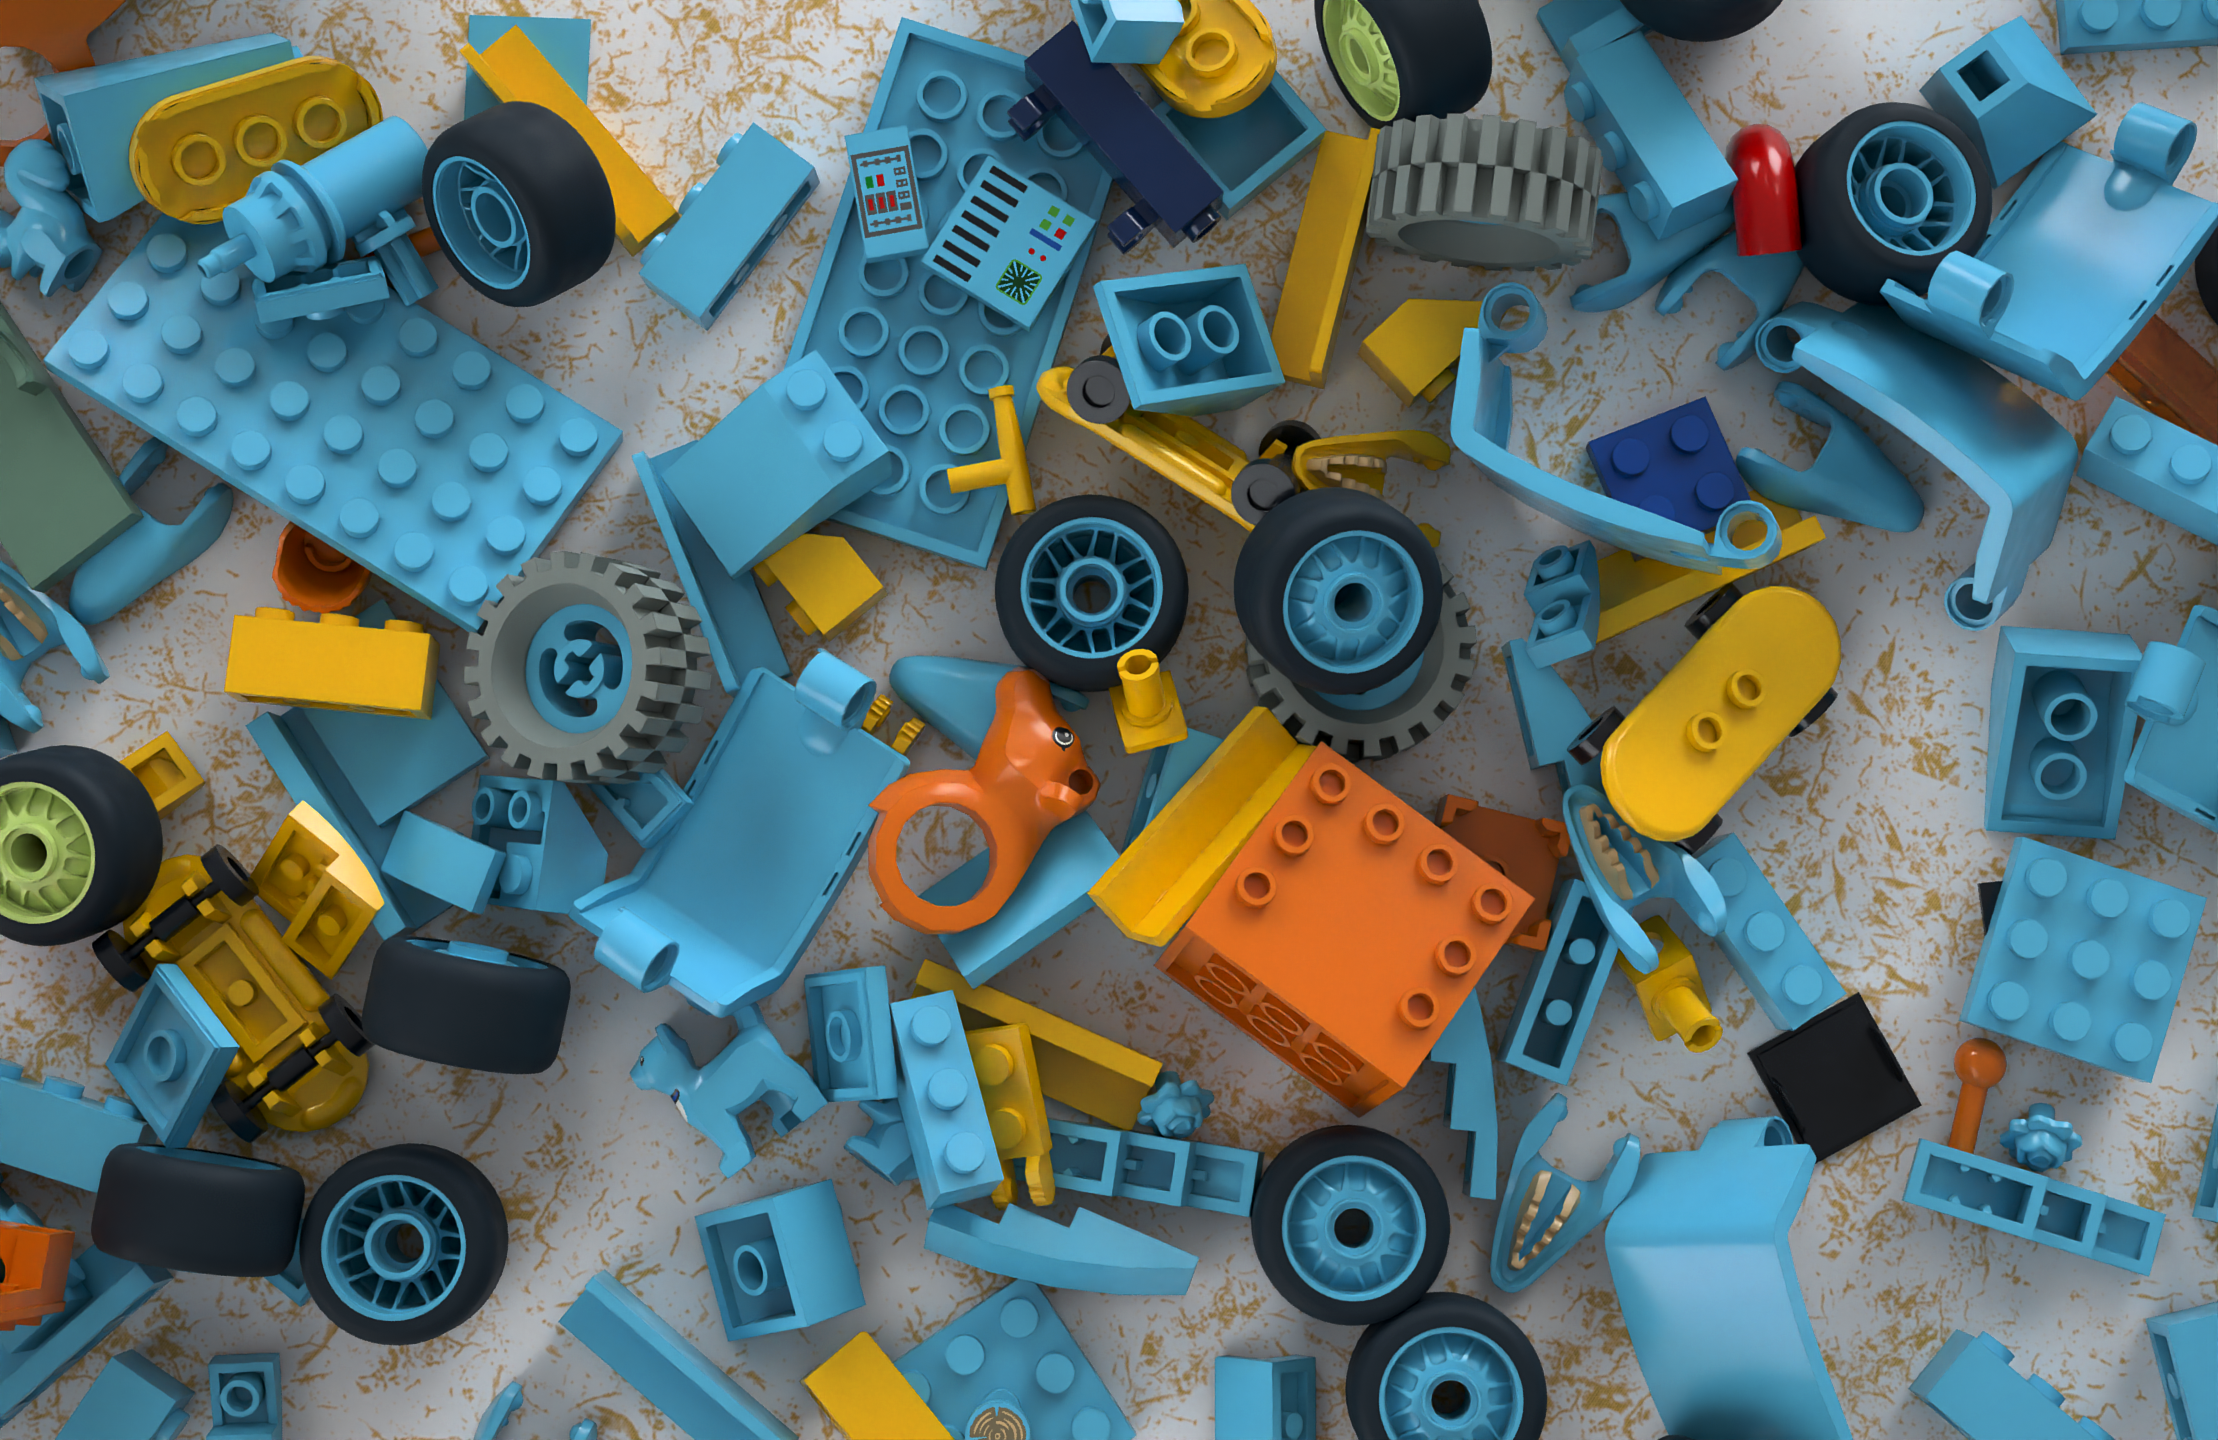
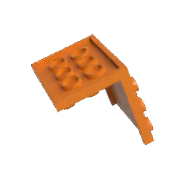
M1321 741L1202 904L1153 966L1356 1117L1360 1118L1405 1088L1535 898Z

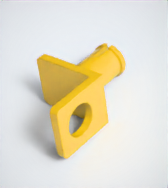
M1134 649L1125 653L1117 663L1122 685L1108 688L1117 728L1125 751L1131 754L1187 739L1188 730L1171 671L1159 672L1158 658L1150 650Z
M1653 916L1638 925L1649 939L1660 940L1664 943L1663 948L1657 954L1659 958L1658 968L1650 973L1643 974L1631 965L1620 948L1617 951L1614 962L1634 986L1653 1037L1657 1041H1663L1678 1033L1689 1051L1702 1053L1718 1043L1721 1039L1723 1028L1720 1026L1719 1020L1711 1014L1712 1009L1691 952L1661 916Z

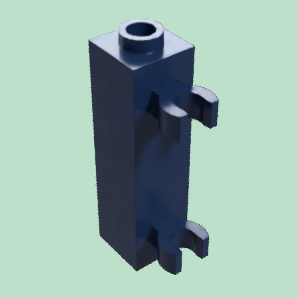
M1073 20L1024 60L1025 78L1035 91L1020 99L1007 111L1011 118L1008 120L1009 125L1025 142L1035 135L1056 114L1135 204L1107 226V229L1110 231L1107 237L1123 255L1133 249L1153 228H1156L1169 244L1175 248L1186 237L1192 243L1197 242L1221 220V216L1217 211L1222 207L1224 191L1111 63L1091 62L1079 26Z

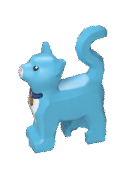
M685 996L689 1005L706 1015H713ZM756 1002L727 1015L733 1016L736 1019L739 1029L737 1035L716 1057L704 1066L699 1067L695 1064L686 1040L681 1038L671 1026L664 1023L655 1027L657 1036L641 1050L637 1062L629 1072L633 1083L640 1090H656L669 1095L685 1121L716 1143L723 1152L719 1168L728 1179L756 1157L751 1138L738 1116L743 1110L758 1100L768 1104L774 1112L771 1125L782 1138L799 1123L804 1122L828 1104L827 1099L807 1069L783 1052L780 1043L765 1023L759 1005Z

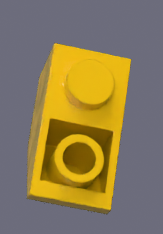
M1409 298L1362 341L1357 354L1408 408L1421 396L1430 404L1457 379L1451 369L1460 360L1464 328H1478L1480 308L1483 301ZM1506 310L1505 313L1502 315L1501 320H1500V323L1502 322L1503 318L1505 317L1506 313L1508 312L1507 310Z
M804 533L752 567L768 588L778 580L794 598L793 601L785 606V609L808 637L819 629L829 642L888 595L883 585L844 537Z

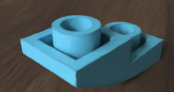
M1588 540L1569 548L1564 545L1553 547L1542 553L1533 562L1524 591V596L1535 613L1525 650L1537 669L1595 649L1598 635L1600 583L1594 546Z
M404 810L380 870L467 911L483 914L507 853L463 836L464 834Z
M279 1353L215 1355L208 1364L213 1427L207 1434L206 1440H282V1388Z

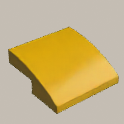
M304 800L287 815L250 876L259 889L257 896L291 922L281 940L331 980L338 974L385 904L372 876L352 847L328 821Z

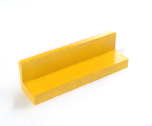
M517 24L480 55L470 43L459 50L473 72L501 104L522 101L541 105L566 120L584 138L597 157L611 189L616 217L615 237L632 257L646 247L656 235L664 232L680 218L677 210Z
M1371 127L1368 140L1326 131L1324 138L1321 140L1271 333V340L1286 381L1320 389L1325 388L1367 224L1377 135L1380 134V129Z
M1755 489L1748 492L1752 501L1762 503L1771 510L1782 533L1783 544L1779 555L1772 563L1759 569L1723 567L1722 575L1671 565L1647 557L1634 562L1631 552L1624 549L1598 560L1600 617L1596 645L1712 593L1731 582H1736L1814 546L1826 538L1816 516L1814 515L1802 520L1797 509L1773 502L1760 495ZM1747 520L1739 524L1732 536L1733 545L1744 551L1759 547L1766 539L1767 526L1757 520ZM1716 531L1705 534V539L1708 543L1714 544Z
M1254 706L1087 894L1127 938L1159 947L1166 945L1202 904L1317 746L1298 744L1267 707Z
M924 960L914 982L917 984L910 999L953 990L964 1032L1027 1023L1042 1094L1120 1129L1128 1131L1133 1129L1138 1113L1142 1109L1140 1101L1147 1097L1150 1088L1153 1087L1163 1064L1161 1061L984 983L973 990L961 973L932 960Z
M865 1331L859 1332L829 1359L817 1365L799 1381L846 1440H955L877 1343Z

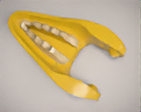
M1399 430L1327 437L1312 440L1298 446L1293 454L1292 472L1296 476L1298 484L1306 491L1325 487L1349 488L1368 493L1383 501L1384 478L1387 474L1386 459L1394 457L1423 464L1428 470L1436 471L1442 466L1450 464L1451 449L1441 438L1427 431ZM1429 523L1416 525L1428 539L1432 548L1440 545V531L1435 530Z

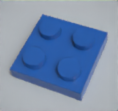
M1706 396L1589 441L1586 446V451L1606 497L1662 516L1704 534L1716 531L1719 517L1728 506L1738 501L1751 500ZM1631 552L1634 562L1646 558Z

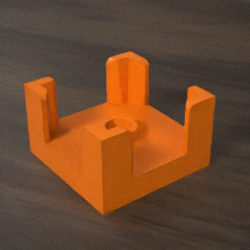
M1450 794L1441 797L1434 824L1535 898L1504 945L1532 952L1545 951L1552 920L1545 918L1559 858L1567 856L1570 846L1565 822L1543 817L1534 820L1478 806V801Z

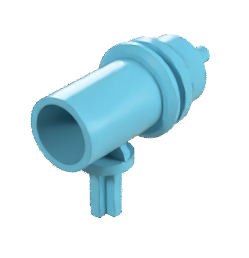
M391 116L303 165L285 159L274 163L271 171H265L254 177L245 197L223 209V223L230 240L214 248L209 255L198 261L197 267L200 273L205 278L211 279L219 273H227L245 263L250 271L259 279L271 283L291 271L313 273L324 267L326 263L333 264L344 257L346 240L351 238L361 257L373 251L375 256L380 259L382 268L406 306L429 295L439 287L406 234L407 231L416 227V224L404 209L405 206L423 197L422 173L425 157L428 152L426 145L406 121L397 116Z

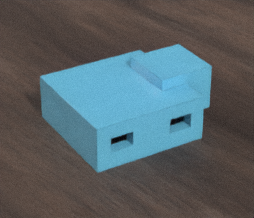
M1275 70L1268 87L1253 103L1227 116L1217 118L1192 117L1172 108L1158 93L1157 95L1162 99V102L1152 109L1224 191L1222 207L1218 211L1226 221L1321 143L1327 130L1277 70Z

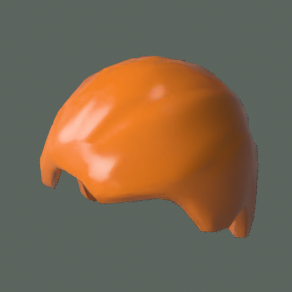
M290 521L279 537L272 579L276 583L278 591L282 593V598L285 601H289L292 606H299L304 612L311 610L324 614L339 611L352 605L369 584L373 572Z

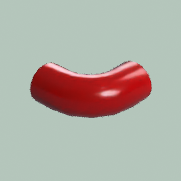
M1753 124L1743 127L1732 136L1726 147L1725 160L1738 178L1732 192L1737 256H1754L1802 250L1798 190L1789 143L1779 130L1770 125Z

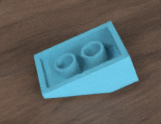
M1246 263L1100 281L1093 286L1134 410L1191 417L1237 410L1285 383Z
M814 350L760 385L660 476L728 575L734 580L893 476L889 450L817 350Z
M2012 626L2000 627L1991 683L1984 815L1986 831L2115 840L2125 788L2124 772L2130 760L2138 716L2124 705V700L2143 656L2130 634Z

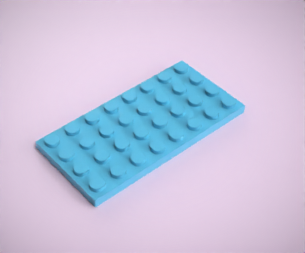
M901 17L863 132L907 125L929 248L988 155L1096 220L1097 226L1035 325L1028 332L922 267L921 261L925 254L868 264L850 170L784 370L814 350H817L889 450L893 476L827 518V521L987 571L1009 504L1006 484L951 494L947 469L1001 459L993 401H990L988 393L989 389L998 386L1012 385L1014 388L1015 396L1012 399L1026 452L1042 403L1036 385L1040 375L1054 366L1114 180L1056 114L1035 135L1025 142L1009 125L1008 120L1011 118L1007 111L1020 99L1035 91L1025 78L1024 60L1028 58L1027 56Z
M163 213L44 357L43 361L47 370L469 633L470 631L483 633L488 622L477 616V613L484 600L500 603L503 600L504 596L497 589L496 585L507 574L519 577L525 576L520 564L540 556L623 442V431L415 302L406 306L398 292L389 286L390 298L345 307V311L342 314L333 318L312 320L304 315L260 324L251 282L259 278L250 271L245 263L227 273H219L211 279L205 278L197 267L200 259L209 255L214 248L230 240L223 221L211 224H191ZM342 258L341 260H339V261L336 262V263L344 262V261H347V260H345L344 258Z

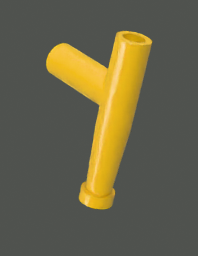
M1012 385L991 388L988 390L990 401H993L1001 459L947 469L951 494L1006 484L1011 515L1029 514L1036 511L1025 446L1012 399L1015 396L1014 388Z

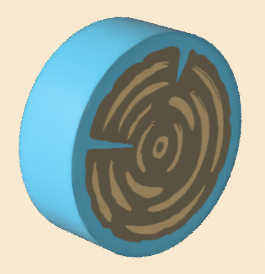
M1000 1399L990 1400L978 1406L970 1415L965 1429V1440H1030L1031 1438L1030 1423L1024 1411L1016 1404Z

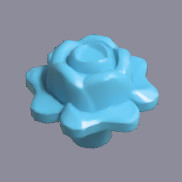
M1165 1071L1160 1073L1154 1084L1157 1092L1140 1101L1142 1111L1138 1113L1137 1119L1141 1125L1152 1127L1156 1135H1163L1166 1138L1171 1136L1179 1139L1190 1136L1196 1128L1201 1127L1203 1119L1210 1115L1209 1105L1214 1101V1095L1212 1091L1200 1088L1196 1080L1181 1083L1177 1072Z
M2047 1103L2032 1104L2028 1110V1119H2012L2009 1122V1130L2000 1135V1144L2005 1148H2009V1155L2012 1158L2017 1159V1162L2020 1164H2025L2030 1170L2043 1172L2050 1168L2057 1169L2063 1162L2071 1161L2072 1152L2081 1147L2083 1140L2080 1135L2073 1132L2071 1123L2055 1120V1109Z

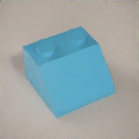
M832 1179L787 1189L694 1216L728 1341L808 1327L866 1305L860 1285L859 1271L854 1263L843 1223L842 1209L837 1200Z

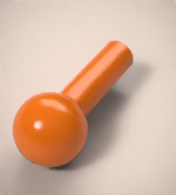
M1973 1038L1967 1040L1957 1049L1954 1056V1070L1962 1081L1948 1147L1974 1154L1988 1088L1995 1086L2001 1081L2007 1067L2006 1056L1998 1044L1989 1039Z

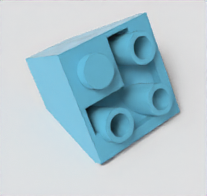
M2022 15L1989 32L1940 67L1919 90L1935 112L1953 122L1971 140L1982 157L1994 190L2097 115Z
M480 775L478 792L472 803L474 822L471 839L507 853L487 904L569 914L576 899L604 884L608 853L565 782Z

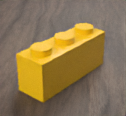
M257 607L255 609V617L234 615L224 692L237 701L431 720L440 644L431 634L423 633V624L405 620H385L384 629L359 627L360 619L356 617L332 613L320 614L319 623L294 621V612L271 607Z

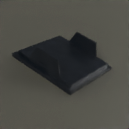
M1859 992L1817 1014L1796 1030H1788L1747 1053L1783 1120L1788 1124L1794 1140L1797 1144L1810 1145L1816 1155V1163L1922 1106Z

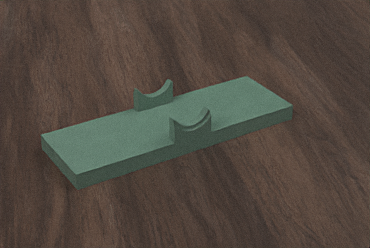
M0 301V542L30 588L45 593L144 516Z

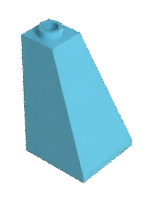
M271 32L34 78L53 146L66 160L65 168L71 178L66 190L76 200L81 210L99 223L112 220L142 202L145 198L135 185L130 171L129 146L133 131L146 111L157 102L169 96L303 57L300 49L297 46H292L290 40Z

